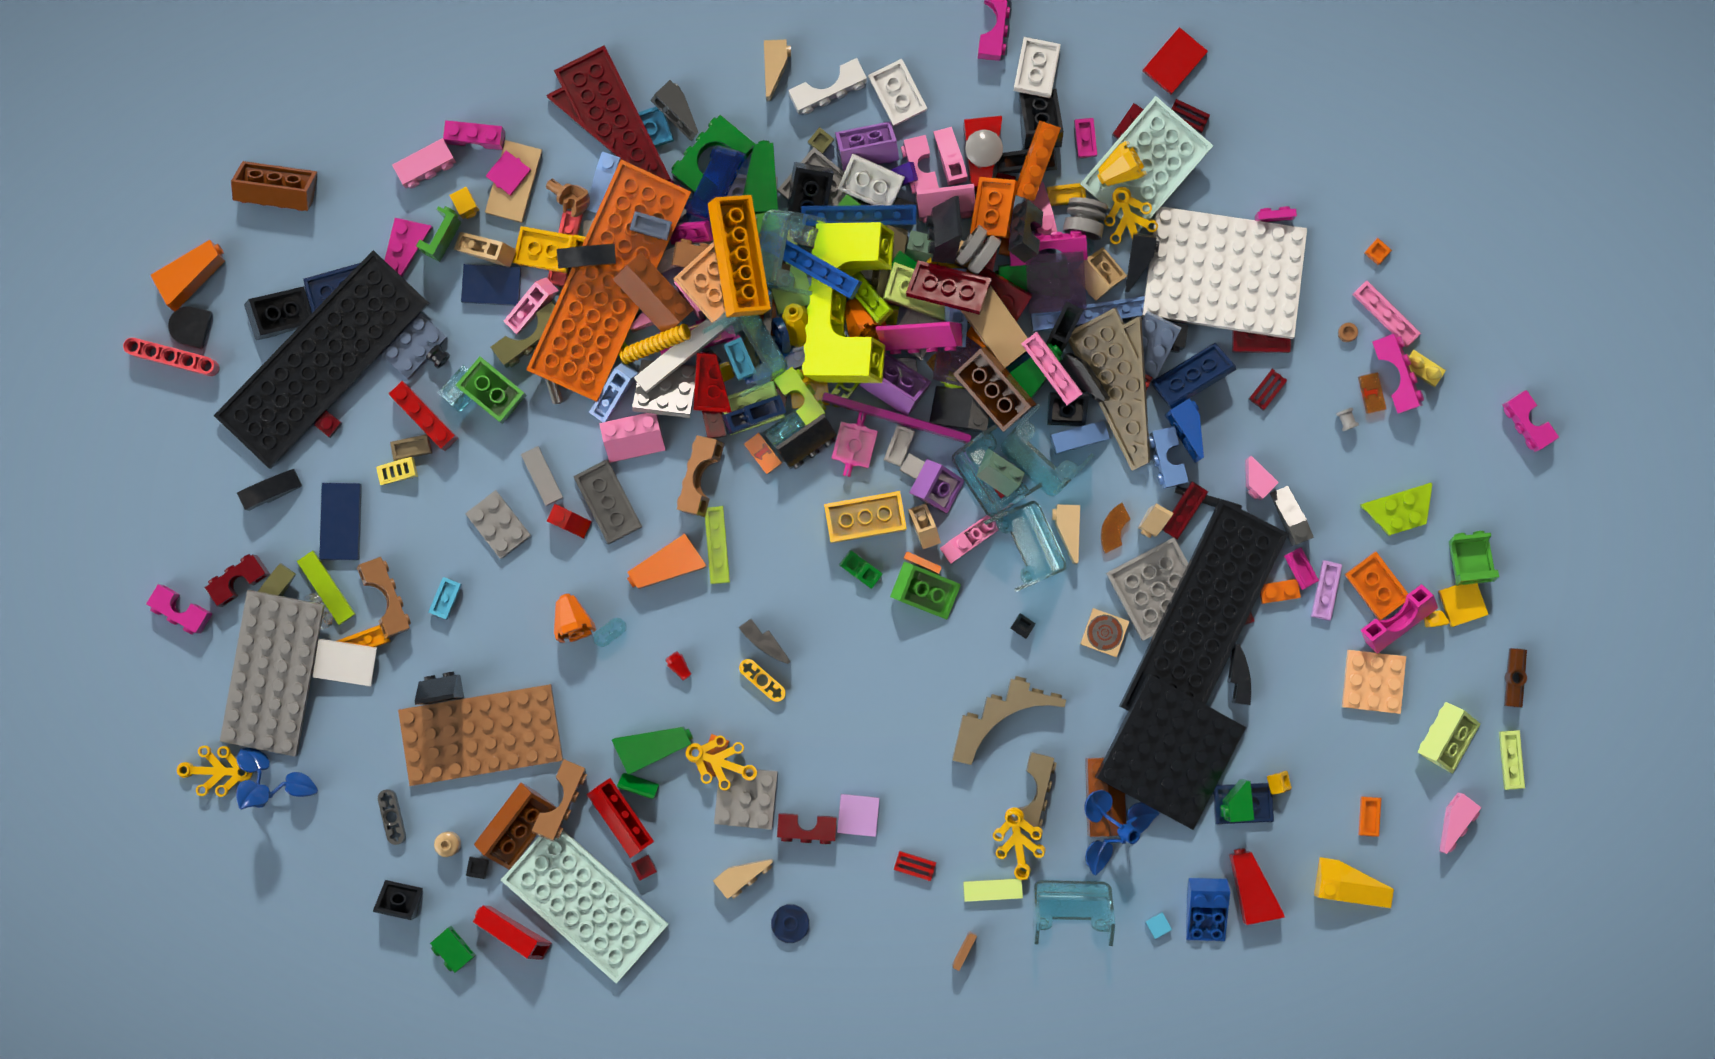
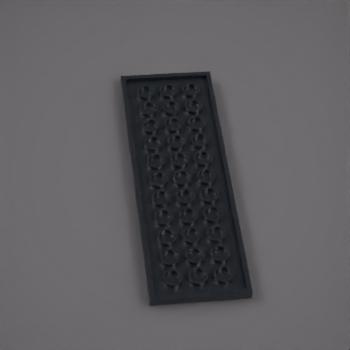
M373 250L214 414V417L262 463L271 469L430 303Z
M1219 499L1119 707L1129 711L1148 674L1157 677L1206 705L1289 533L1223 499Z

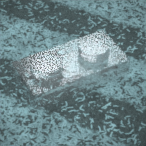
M786 220L781 237L790 242L813 248L819 229Z

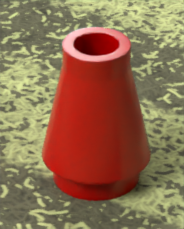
M678 651L665 659L667 666L682 681L692 674L683 655L679 654Z

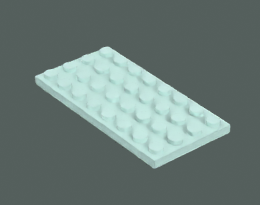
M564 830L559 839L556 838L554 842L539 836L501 879L505 885L616 984L669 924Z

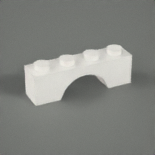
M855 58L840 66L839 78L831 87L816 89L804 82L788 90L789 96L798 115L802 113L806 115L819 105L821 107L828 105L831 102L830 100L836 97L838 99L845 97L848 94L847 92L853 89L855 91L862 89L867 83V77L858 59Z

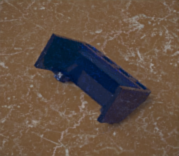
M723 146L712 149L709 156L711 160L692 199H688L684 207L687 210L686 215L689 221L710 222L708 203L715 197H727L741 167L746 169L748 167L745 153Z

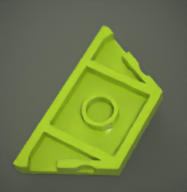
M1432 482L1360 504V506L1382 527V530L1388 536L1427 524Z

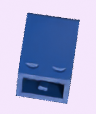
M1188 878L1186 940L1225 941L1230 901V888L1227 879Z

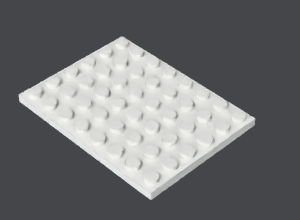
M1160 207L1157 210L1154 220L1158 223V228L1153 232V235L1157 237L1156 241H1160L1158 252H1154V257L1148 265L1142 317L1149 311L1167 321L1288 339L1295 337L1307 228L1168 207Z

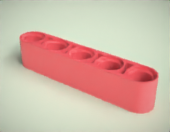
M132 337L126 339L123 344L124 351L137 358L206 376H215L219 372L217 361L206 356ZM137 343V350L132 352V345ZM156 348V354L151 357V349ZM171 353H174L175 358L172 361H169L168 356ZM192 357V365L187 366V360ZM211 362V369L205 371V365Z

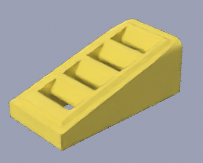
M413 457L376 467L381 486L418 477ZM404 464L408 465L409 473L407 474ZM397 466L401 467L402 475L400 476ZM392 467L394 469L395 477L393 478L390 471V468ZM384 469H386L388 479L386 480L384 479L383 475Z

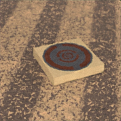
M1092 608L1080 645L1117 657L1129 621Z

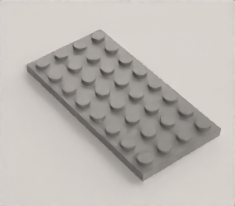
M247 590L221 731V742L297 756L325 605Z

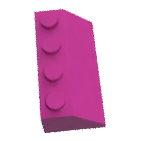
M937 322L876 327L880 342L885 345V351H890V354H901V350H908V353H920V349H926V352H938V348H945V351H956V347H962L961 323Z

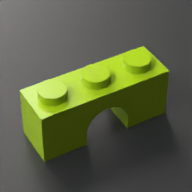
M791 367L775 378L774 383L784 397L791 393H799L804 397V404L796 410V413L806 426L820 415L824 414L826 416L824 411L827 408L821 400L817 401L813 395L816 393L810 384L806 386L802 381L804 376L800 370H795Z

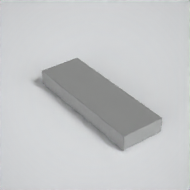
M539 446L522 453L521 456L545 506L562 499L561 491Z

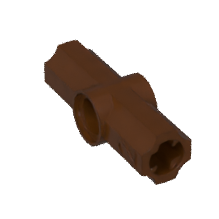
M1509 648L1507 672L1504 676L1506 682L1504 706L1523 708L1524 684L1527 681L1525 673L1527 650ZM1514 673H1517L1519 675V681L1517 683H1515L1512 679Z

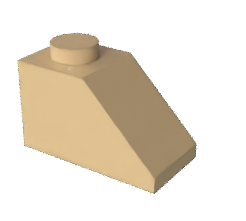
M927 504L908 509L922 548L926 549L940 544L941 541L937 527Z

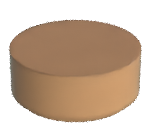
M1344 323L1338 329V337L1343 342H1351L1358 336V329L1353 323Z

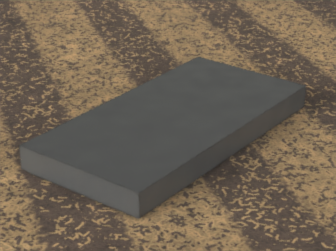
M608 459L573 476L608 545L642 528Z

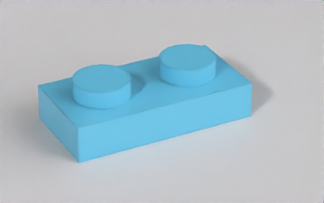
M741 337L723 344L738 381L756 374V370Z
M443 577L429 613L447 620L462 584Z

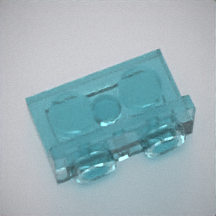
M464 365L437 392L458 412H461L472 400L455 386L468 371V368Z
M794 410L763 433L776 449V446L806 425Z

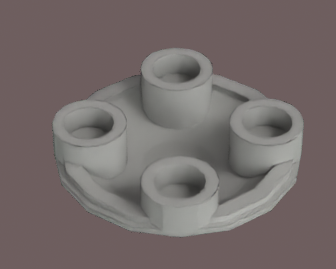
M979 130L969 136L965 151L968 159L976 167H988L994 165L1001 158L1003 144L996 133L990 130Z

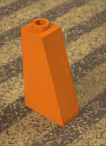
M208 240L151 274L166 305L174 312L225 262L222 256L224 252L219 244L215 245L211 240Z
M683 534L627 572L629 575L627 579L632 587L636 586L638 589L704 569L707 565L687 535Z

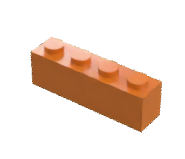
M1039 121L1017 181V196L1031 201L1035 200L1060 132V127Z

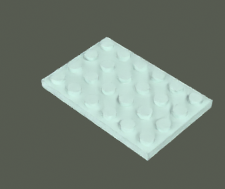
M1155 96L1080 185L1098 201L1105 203L1110 211L1114 205L1112 199L1114 190L1118 187H1126L1130 190L1131 197L1143 203L1149 202L1152 205V210L1149 214H1143L1140 209L1129 205L1131 212L1150 220L1213 145ZM1128 141L1130 145L1127 147L1135 149L1144 165V168L1141 170L1146 171L1147 175L1139 179L1110 186L1102 184L1097 176L1099 174L1098 169L1120 144ZM1124 193L1118 195L1120 199L1126 198ZM1144 205L1143 210L1149 211L1150 207L1148 205ZM1120 207L1116 216L1121 220L1124 214ZM1135 223L1137 231L1139 232L1143 228V226Z

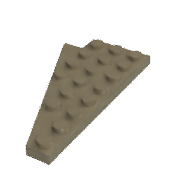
M1113 308L1075 328L1068 342L1074 354L1088 362L1110 396L1109 401L1098 403L1133 471L1150 462L1142 319L1137 317L1124 324L1117 308Z

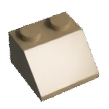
M1104 247L1090 255L1088 260L1082 261L1072 271L1076 280L1084 286L1088 294L1095 301L1127 277Z

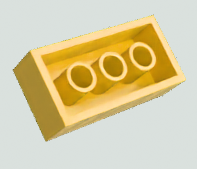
M900 491L824 504L831 543L906 531L907 529Z

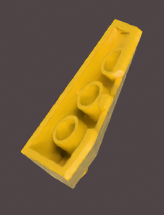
M1319 857L1314 896L1336 901L1391 908L1393 888L1339 860Z

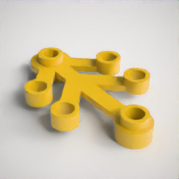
M1118 187L1114 190L1112 194L1114 205L1110 213L1106 215V219L1108 217L1113 218V223H1108L1106 219L1104 223L1106 226H1113L1116 222L1115 216L1120 207L1124 215L1116 231L1110 236L1111 243L1119 244L1121 242V235L1126 226H1128L1133 240V233H1138L1135 223L1147 228L1149 232L1157 230L1158 223L1155 220L1149 221L1131 212L1129 205L1140 209L1143 214H1149L1152 210V205L1149 202L1143 203L1131 197V192L1126 187ZM1124 193L1126 198L1120 199L1118 195ZM1148 205L1150 210L1144 211L1143 206ZM1154 223L1156 228L1150 229L1149 224ZM1114 235H1118L1119 240L1114 241L1112 237Z
M721 735L702 746L698 743L689 745L685 752L686 757L689 761L696 763L701 774V781L705 784L711 783L713 776L707 772L703 760L711 763L719 781V788L724 791L730 789L731 783L726 779L721 767L742 774V777L748 781H752L757 777V769L753 765H746L744 767L724 760L734 754L743 753L744 745L740 742L734 743L732 747L715 755L706 752L715 747L721 748L726 745V739ZM723 738L724 743L718 745L717 739ZM738 744L742 746V750L739 752L735 751V746ZM695 749L699 751V755L696 757L692 755V751ZM749 769L753 770L751 777L746 775V771ZM706 774L710 776V780L707 782L703 780ZM723 781L728 782L727 788H722L721 783Z
M207 745L199 747L198 754L201 757H205L213 767L193 766L190 762L180 763L177 767V774L182 778L190 777L193 774L213 775L204 784L196 787V793L199 796L207 795L209 790L225 775H229L232 777L224 785H219L215 789L217 796H226L228 791L238 781L249 780L253 774L245 771L243 776L240 775L239 771L241 768L227 746L220 747L217 750V754L221 758H226L233 768L225 767ZM203 748H206L208 751L206 755L202 753ZM223 748L227 750L225 756L221 754ZM184 766L187 768V772L185 774L181 771L182 767ZM201 787L205 788L204 794L200 792ZM221 787L225 790L224 794L219 793Z
M1012 807L1005 813L1006 821L993 832V838L996 841H1002L1005 833L1011 827L1013 834L1003 846L997 848L995 854L997 858L1004 859L1008 851L1015 844L1018 865L1014 870V875L1019 880H1026L1031 873V868L1026 864L1023 845L1031 850L1037 858H1042L1046 849L1041 844L1036 845L1022 834L1021 828L1030 833L1031 838L1034 840H1039L1042 837L1043 830L1040 827H1033L1024 820V814L1020 809ZM1034 831H1037L1040 835H1035ZM996 833H1000L1002 837L997 836ZM1036 849H1040L1042 853H1038ZM1002 850L1005 854H1000L999 851Z

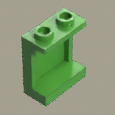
M438 206L436 209L444 217V220L430 245L420 239L416 245L423 254L438 262L441 261L461 225L458 215L447 206L444 209Z
M1476 531L1472 535L1457 533L1449 540L1456 586L1495 582L1499 578L1498 570L1494 569L1489 542L1491 533H1485V531Z

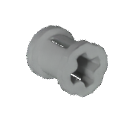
M1353 408L1336 413L1342 422V431L1359 426V423L1355 421L1352 414Z

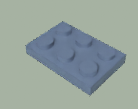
M1149 311L1146 312L1142 320L1145 374L1156 379L1181 327Z
M420 313L381 355L409 380L427 361L426 356L429 351L438 344L441 346L447 337Z

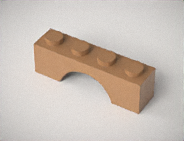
M696 436L692 444L691 458L687 463V473L682 481L681 495L677 500V510L705 517L710 499L702 491L701 477L708 466L720 462L725 443L716 439Z
M378 557L359 564L357 570L363 585L377 588L386 598V612L378 621L385 639L407 631L410 628L411 622L409 616L404 614L402 610L404 605L401 597L396 595V584L393 578H389L387 562Z
M565 759L563 760L556 775V779L564 790L563 800L555 810L539 813L532 833L553 842L556 838L559 839L564 829L561 827L563 821L569 819L572 811L569 809L571 803L577 801L580 793L577 791L579 785H583L587 778L584 767Z

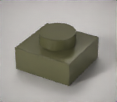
M820 127L808 140V144L815 147L822 154L834 142V138Z

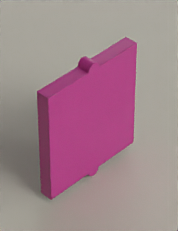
M505 151L487 173L486 177L495 183L497 188H501L511 196L531 169L523 164L520 158H516L508 151Z

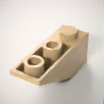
M773 859L728 867L713 882L727 899L730 897L734 899L742 893L741 888L747 884L749 887L757 880L755 876L760 872L765 874L772 868L771 863H773Z

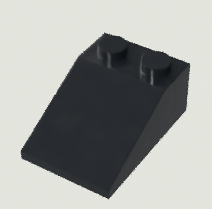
M1052 89L1051 98L1019 92L1021 133L1024 149L1030 148L1039 121L1061 128L1054 147H1062L1064 131L1057 89Z
M794 162L786 223L801 225V206H828L834 175L832 168Z
M304 286L251 298L244 304L256 341L296 330L312 314Z
M936 386L929 423L986 433L989 415L966 389Z
M454 672L443 673L441 678H436L435 675L424 677V681H419L415 705L463 698L461 676L455 675Z

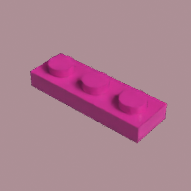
M709 220L677 223L670 238L671 244L681 242V239L691 240L692 243L712 241L713 234Z

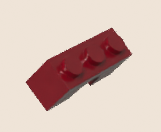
M248 554L240 559L241 563L236 566L231 565L224 570L225 573L222 576H215L208 581L209 584L204 588L217 606L223 607L238 597L234 590V582L237 578L243 576L249 584L255 585L270 575L258 555Z
M779 813L777 837L781 838V841L792 842L794 838L800 839L801 843H812V840H820V844H831V841H835L837 817L818 815L816 826L811 830H804L798 824V814Z

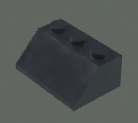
M954 196L933 207L931 215L927 216L926 227H929L927 240H930L928 253L931 254L932 262L955 263L962 238L959 196Z
M822 414L776 446V450L789 469L794 467L796 470L804 464V459L807 457L813 458L819 454V449L824 445L826 448L832 445L837 434L825 415Z

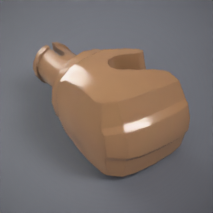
M553 178L547 182L546 189L557 195L556 201L563 205L564 213H566L567 209H571V216L578 217L589 207L590 197L588 190L569 183L563 186Z

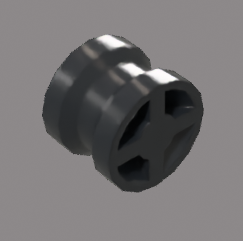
M438 344L429 351L426 359L432 361L438 369L447 362L450 354L444 352Z

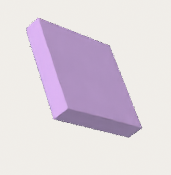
M841 794L837 833L876 837L879 798Z

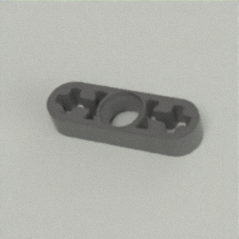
M386 789L378 794V804L387 840L393 845H398L404 842L406 832L397 795L393 790ZM385 793L392 796L389 804L390 806L394 805L395 808L384 809V807H388L387 801H383L382 798L385 797ZM390 811L395 812L397 815V819L393 823L387 820V814ZM399 823V827H395L396 832L401 833V837L398 838L399 841L396 838H392L395 832L394 828L389 829V826Z

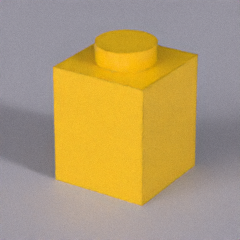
M467 187L449 195L462 219L472 218L477 214L476 212L480 211Z

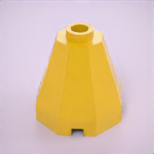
M1128 141L1120 144L1098 169L1099 174L1097 176L1102 184L1110 186L1139 179L1147 175L1146 171L1141 170L1144 168V165L1135 149L1127 147L1130 145Z
M792 303L785 307L781 318L786 325L790 345L800 348L804 346L807 338L805 332L806 324H808L807 308Z

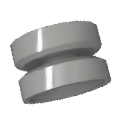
M980 225L966 238L956 256V261L961 265L966 264L972 258L968 270L976 275L986 266L1001 243V240L994 235L988 237L983 243L987 236V230Z

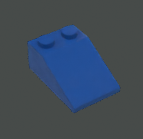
M1189 398L1168 411L1165 417L1172 427L1175 426L1177 436L1194 463L1204 458L1200 414L1198 413L1199 407L1195 401L1191 402Z

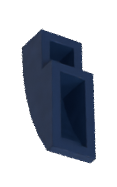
M777 395L727 413L723 416L730 435L787 412L781 396Z

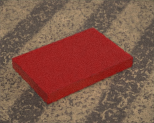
M1179 27L1142 71L1172 95L1207 54L1208 50Z

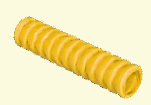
M683 323L680 326L621 348L619 352L620 359L624 364H629L670 346H675V344L690 340L691 331Z

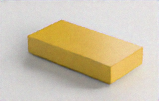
M1080 183L1049 186L1046 188L1051 206L1068 205L1069 199L1073 197L1086 198V190Z

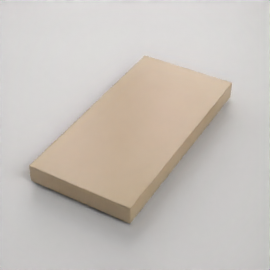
M505 140L501 156L505 151H508L514 157L520 158L521 162L529 167L531 171L511 196L501 188H497L496 184L493 183L485 213L523 223L543 151L542 149Z
M991 285L980 315L961 310L985 346L1004 367H1007L1026 352L1021 343L1028 339Z

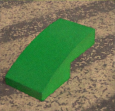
M852 550L847 553L839 566L870 589L874 587L883 574Z

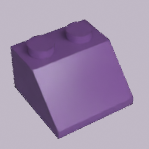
M927 459L909 493L947 514L965 480L943 465Z

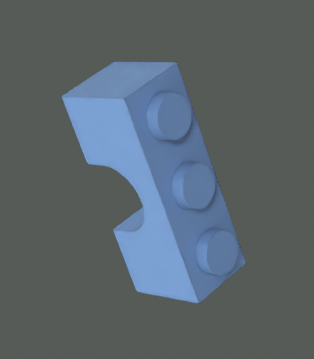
M1175 426L1152 431L1150 433L1151 437H1149L1150 448H1154L1153 462L1155 467L1158 466L1160 474H1157L1159 484L1163 485V489L1188 483L1185 465H1173L1167 459V451L1179 445Z

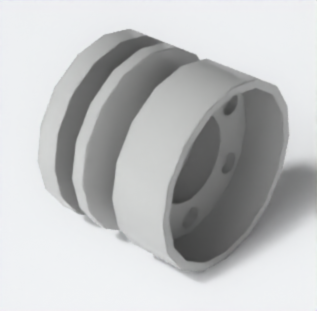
M1070 198L1068 202L1070 207L1067 208V213L1074 217L1065 218L1063 232L1070 233L1073 230H1081L1086 232V240H1100L1104 225L1098 221L1106 219L1104 213L1107 212L1108 206L1091 198Z

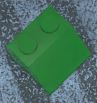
M1240 779L1222 800L1223 805H1220L1221 817H1224V820L1229 822L1254 820L1251 781Z

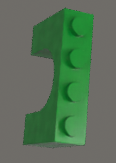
M721 115L718 118L714 117L710 121L706 132H701L698 135L694 146H689L683 154V159L676 161L671 168L672 176L706 205L719 192V188L699 170L698 161L701 154L710 147L721 146L727 148L744 162L752 153L755 144Z

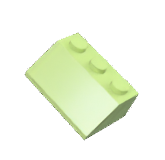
M1445 702L1444 706L1439 710L1434 724L1430 726L1425 740L1420 744L1418 753L1453 774L1478 730L1480 723L1465 710Z

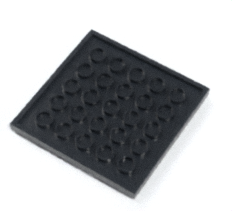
M1148 674L1095 778L1194 830L1246 727L1157 677Z

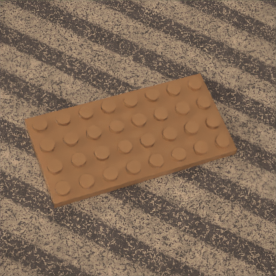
M552 684L398 710L409 786L563 761Z

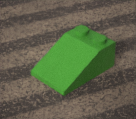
M480 356L455 385L501 424L507 420L527 396Z
M904 561L890 597L947 620L961 584Z

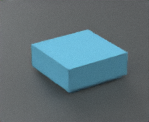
M1163 912L1145 921L1154 939L1172 930Z

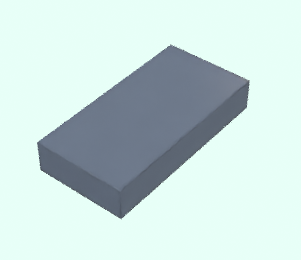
M635 211L630 230L667 241L672 222Z

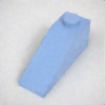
M605 152L601 153L589 194L590 204L586 210L597 213L621 160L620 157Z
M623 362L615 367L603 387L598 401H595L589 413L600 421L606 422L635 380L634 377L639 372Z

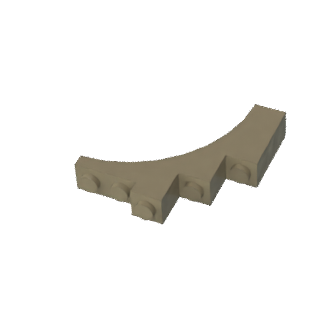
M1015 676V679H1010L1005 701H1002V696L991 694V698L986 697L981 719H978L977 714L967 712V716L962 715L952 760L972 765L976 750L983 738L1002 719L1019 710L1033 706L1051 705L1065 707L1066 700L1062 699L1061 694L1051 692V696L1043 694L1044 690L1035 688L1029 691L1030 683L1026 682L1027 679Z

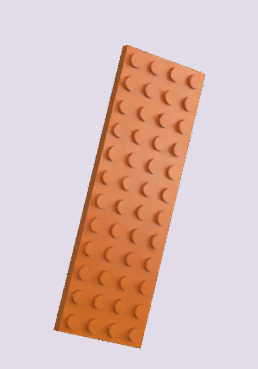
M620 160L582 246L615 244L616 264L571 269L529 362L527 371L596 402L598 401L639 310V307L613 279L640 252L657 269L691 191L624 160ZM637 211L671 221L672 224L667 241L631 231L630 226L634 212Z

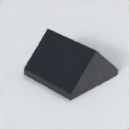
M1050 392L1048 395L1047 425H1086L1089 394H1082L1072 403L1066 405L1057 392Z
M385 880L373 912L413 920L417 918L423 888Z

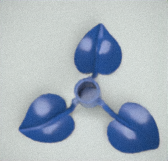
M254 748L240 749L236 759L238 766L246 772L253 773L257 771L258 773L256 783L251 780H244L237 787L236 798L240 810L248 807H264L268 799L272 798L283 786H286L285 791L288 794L296 797L317 794L318 789L313 781L306 774L300 772L287 774L286 782H282L270 792L268 786L260 785L261 770H267L270 765L268 757L260 750Z
M1104 790L1092 792L1086 799L1084 807L1087 818L1092 822H1099L1104 816L1119 827L1117 833L1121 838L1104 839L1103 843L1096 840L1088 847L1085 858L1092 874L1096 876L1110 860L1113 854V845L1110 843H1137L1140 833L1145 831L1159 815L1158 811L1142 802L1135 803L1128 810L1127 816L1129 820L1126 822L1127 824L1122 825L1106 814L1112 807V796Z

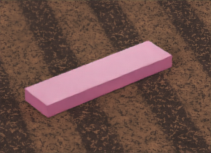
M1367 280L1352 294L1392 334H1398V337L1401 336L1406 348L1421 334Z
M1038 332L1021 343L1066 405H1069L1083 394Z

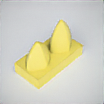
M1412 350L1409 355L1411 373L1414 372L1417 377L1435 387L1446 370L1415 350Z

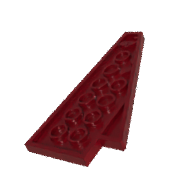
M605 45L554 70L562 87L546 95L552 103L615 156L620 157L621 160L667 181H671Z

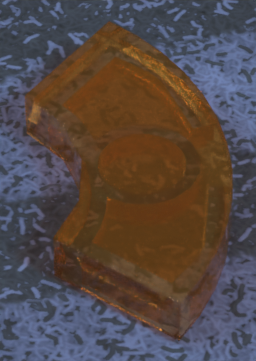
M1123 503L1114 507L1103 522L1101 545L1104 554L1122 546L1121 530L1131 520Z

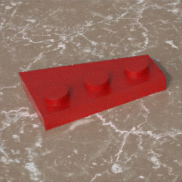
M697 352L693 410L730 413L732 411L717 354Z

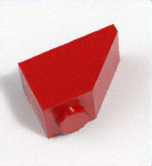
M554 504L547 519V522L583 539L592 521Z

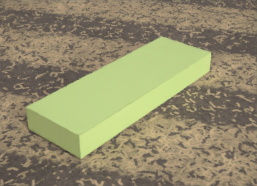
M1520 730L1499 732L1504 790L1525 788Z
M1017 878L963 882L965 902L1023 898L1022 880Z

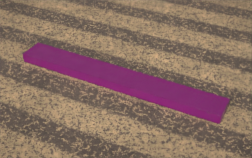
M825 392L821 400L822 402L968 444L971 440L970 434Z

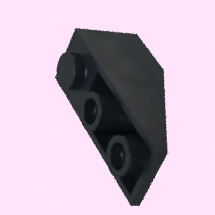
M1066 353L1061 361V365L1081 392L1086 393L1087 391L1098 402L1109 401L1110 396L1088 362L1073 353Z

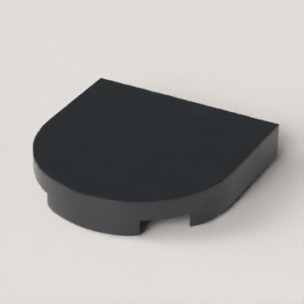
M190 306L179 308L169 319L168 329L171 336L181 344L203 349L212 312Z

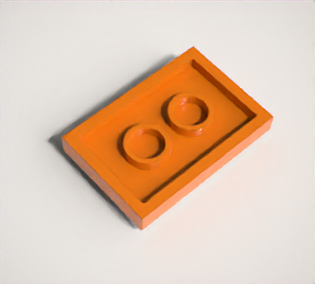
M979 177L970 234L980 225L987 230V236L1009 237L1018 184L1016 180Z
M1376 551L1344 574L1378 620H1382L1405 603L1406 595H1408L1407 591Z

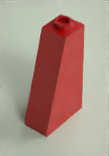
M1002 116L964 119L965 145L969 136L979 130H990L999 136ZM967 157L970 184H974V190L977 193L979 177L992 178L994 165L978 168Z
M1245 848L1234 850L1233 854H1229L1243 923L1250 925L1285 918L1252 852L1246 851Z
M482 905L475 913L473 923L527 959L542 960L552 944L547 939L491 906Z

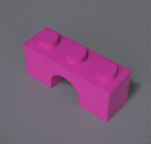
M445 120L443 140L448 145L466 146V144H478L486 149L502 150L506 132L502 126Z
M1527 390L1520 392L1502 404L1504 413L1507 417L1512 418L1515 423V429L1518 433L1523 434L1526 439V445L1529 449L1534 450V452L1543 449L1559 438L1549 422L1543 423L1540 426H1535L1530 422L1529 413L1537 404Z
M158 584L146 605L151 607L150 611L157 615L164 614L167 616L166 620L174 625L181 624L184 626L183 630L189 634H201L213 613L192 603L185 612L180 613L176 608V601L180 594L165 585Z

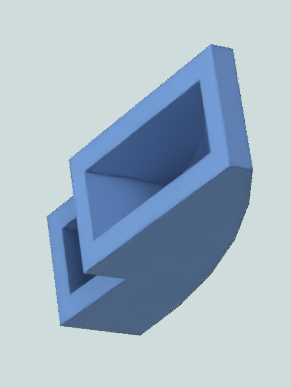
M1105 421L1084 425L1050 436L1055 455L1110 439Z

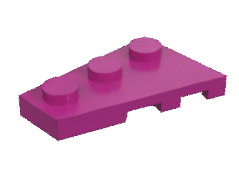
M399 218L394 219L385 261L400 276L404 275L414 259L413 257L418 250L416 245L419 239L424 241L427 234L431 232L433 228L431 225Z

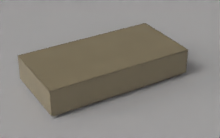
M427 434L390 442L394 461L432 454L430 439Z

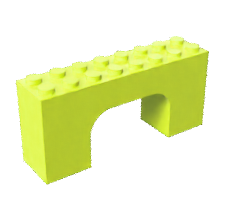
M881 222L816 224V230L813 232L815 241L814 248L812 249L813 255L850 276L863 270H891L894 232ZM811 276V286L808 291L810 303L807 307L808 324L805 327L807 335L806 343L804 344L805 362L802 364L803 375L818 383H882L885 345L872 337H846L844 333L846 296Z

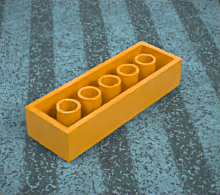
M752 195L715 197L708 203V210L726 317L762 315L769 311L771 307Z

